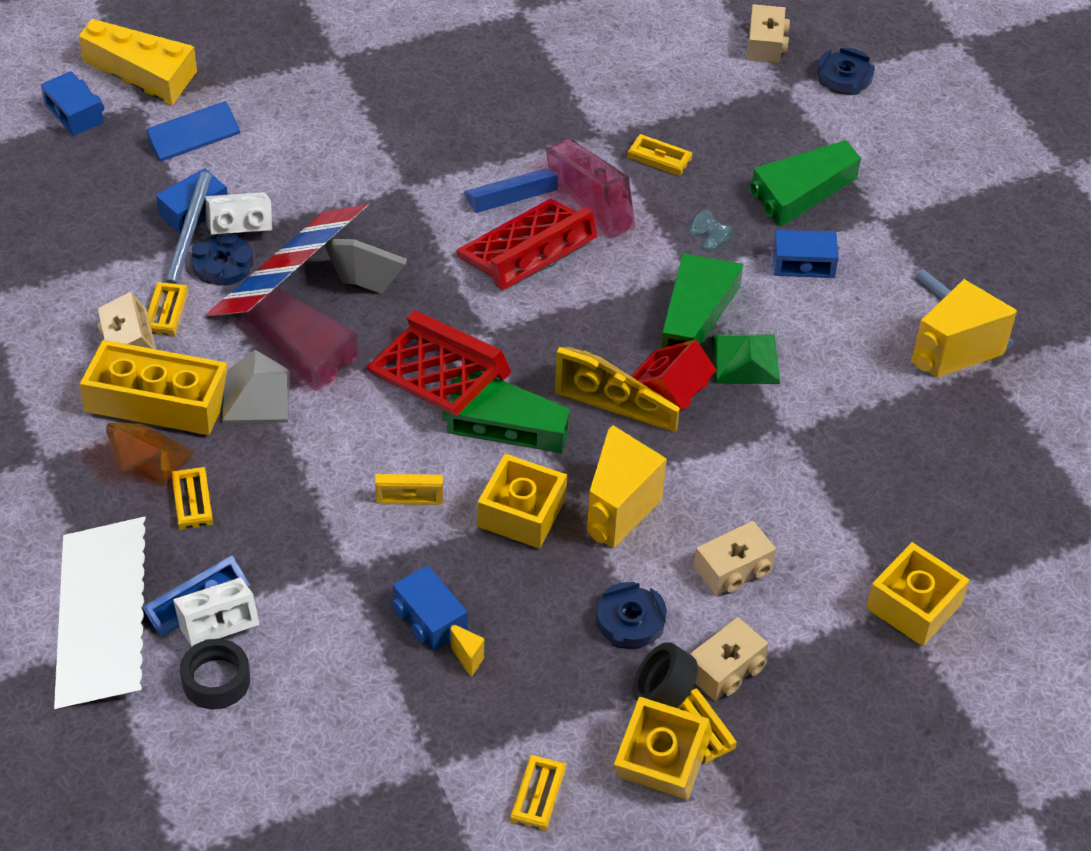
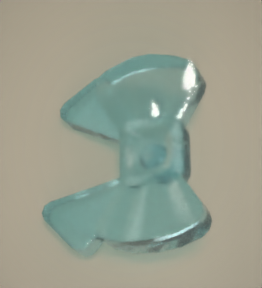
M705 209L695 217L690 228V235L696 236L703 232L710 234V237L703 245V249L712 251L717 249V245L723 244L730 238L733 228L731 225H721L713 218L711 210Z

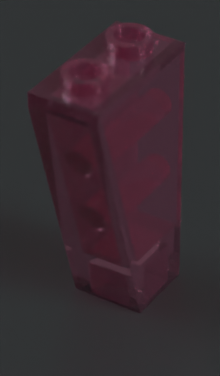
M571 138L546 148L548 168L557 174L558 183L582 209L586 207L593 211L595 223L610 239L635 229L628 175Z
M277 287L249 310L251 323L315 391H318L325 383H331L335 379L337 372L346 364L350 365L357 357V335L355 332Z

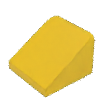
M453 625L451 627V649L468 674L473 676L484 659V638L457 625Z

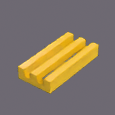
M640 134L628 150L627 158L681 176L683 169H686L688 162L692 160L693 152Z
M157 282L147 312L151 330L156 332V335L168 333L169 336L175 337L189 292L188 285ZM168 291L159 323H154L163 292ZM179 292L170 322L166 324L175 293Z
M205 467L172 471L179 530L186 529V526L193 525V528L200 527L199 524L206 523V526L213 525ZM200 476L205 514H198L193 481V477ZM182 478L187 480L191 516H184L180 479Z
M375 474L376 503L443 504V475Z
M697 688L692 690L691 695L677 709H685L686 712L701 716L696 710L697 708L703 717L710 720L711 728L715 734L712 732L709 744L714 750L706 749L702 760L706 764L736 749L737 741Z
M530 755L510 816V823L518 824L520 822L524 823L525 827L532 828V826H536L541 831H547L566 770V763ZM540 766L543 768L528 814L523 813L522 808L535 768ZM550 769L556 770L542 817L536 816Z

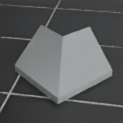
M330 239L324 244L338 277L343 284H356L381 294L387 289L407 262L406 258L355 239Z
M257 350L252 351L229 368L224 386L222 422H288L290 370Z

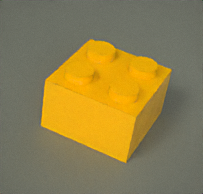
M504 454L478 500L477 527L540 549L566 500L567 474Z
M911 542L872 583L866 609L924 647L963 604L970 579Z
M639 697L614 762L618 777L688 801L712 735L710 720Z

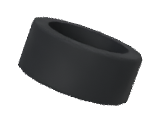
M221 638L206 639L192 646L185 653L180 663L182 687L188 700L198 707L210 710L224 709L237 703L247 693L250 685L249 662L243 649L233 641ZM209 661H227L232 663L237 669L236 676L229 683L219 687L202 686L194 680L195 671L202 664Z
M672 642L656 646L645 657L636 672L632 687L633 698L638 701L639 697H643L678 708L688 697L696 681L698 671L697 660Z

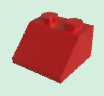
M692 340L654 350L631 377L680 408L679 412L690 406L692 403L691 398L709 384L708 379L716 371V368L697 340Z

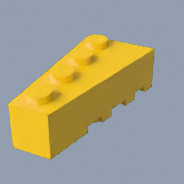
M91 19L79 34L84 62L110 75L115 74L121 77L122 81L129 85L135 84L143 88L145 93L164 99V103L170 106L175 103L197 72L194 46L95 19Z

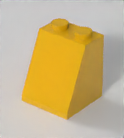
M964 279L921 319L911 362L916 364L920 370L929 372L935 377H940L1002 356L1007 348L1017 310Z
M613 425L608 429L590 488L587 532L596 542L605 543L614 549L662 500L667 458Z

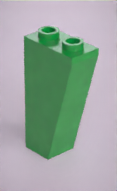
M844 140L754 168L750 190L753 197L758 198L764 205L767 216L773 217L778 226H783L856 180L861 158L849 142Z
M682 254L662 333L661 348L692 340H697L699 345L702 344L740 289L743 264Z
M479 371L468 374V380L479 378L483 372ZM462 376L452 378L451 384L462 382ZM494 378L457 416L443 410L442 420L447 421V433L562 453L569 429L570 409ZM462 392L451 394L450 402L454 403L462 395Z

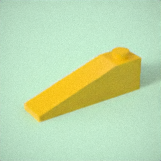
M572 347L558 348L555 394L676 432L680 411L678 406L600 356Z

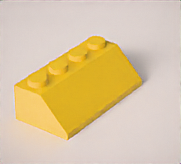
M103 340L80 382L84 412L210 435L220 413L228 363Z

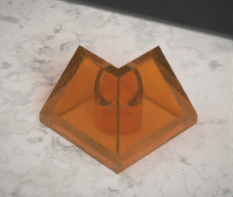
M108 423L106 427L119 473H138L163 487L172 479V471H179L195 453L194 450L144 424Z

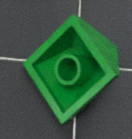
M712 334L716 384H780L775 334Z

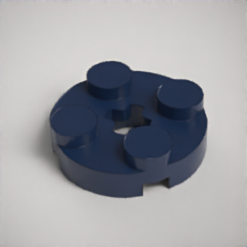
M846 47L840 48V52L832 54V50H829L820 57L817 73L819 76L818 81L823 86L849 95H857L873 81L874 64L871 65L869 63L870 57L862 51Z
M223 233L211 236L192 246L191 262L193 272L201 281L206 283L208 281L218 282V285L223 286L235 284L247 277L250 273L249 269L254 262L252 248L245 240L238 238L236 233ZM221 257H227L228 261L224 263L221 260H216Z
M623 582L611 586L603 593V598L597 605L596 622L600 632L611 641L613 646L617 648L642 647L661 637L666 622L667 608L661 595L654 589L650 588V591L644 588H639L640 583ZM627 610H631L633 614H640L636 619L625 617Z

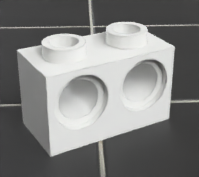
M265 192L205 196L206 226L211 234L272 230L271 200Z
M241 578L173 599L180 630L191 647L206 639L221 638L260 625L253 593Z

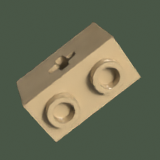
M752 5L747 60L780 63L781 54H787L789 37L785 36H788L790 19H785L786 7Z
M132 292L98 308L100 317L98 328L104 340L156 349L147 309Z
M751 521L697 547L694 568L714 594L718 596L726 591L734 592L738 590L744 582L754 577L763 578L768 575L773 569L777 549L757 524Z
M737 617L690 653L697 660L698 666L695 684L715 702L724 694L727 696L732 695L740 687L744 678L749 674L752 676L757 675L765 667L769 643Z

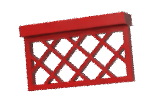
M550 198L456 249L457 256L461 260L494 277L495 286L504 290L597 238L594 213L586 207L577 212ZM550 210L553 211V212H555V213L545 214V213H547V212L550 211ZM543 223H553V224H547V225H539V224H543ZM519 236H530V237H524V238H515V237H519ZM496 249H506L503 251H492Z
M416 310L406 317L410 326L367 366L368 371L374 376L454 416H457L495 377L504 381L512 373L501 349ZM412 339L419 341V345L404 349V346ZM436 350L440 351V356L425 359V353ZM418 355V361L404 364V358ZM397 360V366L382 369L388 362ZM462 361V366L446 370L447 363ZM440 365L439 372L425 375V369ZM418 371V377L407 380L403 379V374ZM479 371L484 372L479 378L468 380V374ZM462 376V382L446 386V379ZM440 381L439 388L425 390L426 384ZM462 392V395L454 403L447 401V395Z

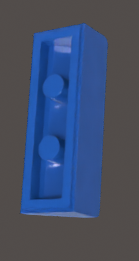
M226 101L147 129L148 144L160 162L240 134L239 126Z
M545 168L464 191V194L475 213L556 191L558 190V176L555 172Z
M230 556L142 607L143 617L161 638L180 627L173 599L241 578L247 586L250 584L234 557Z

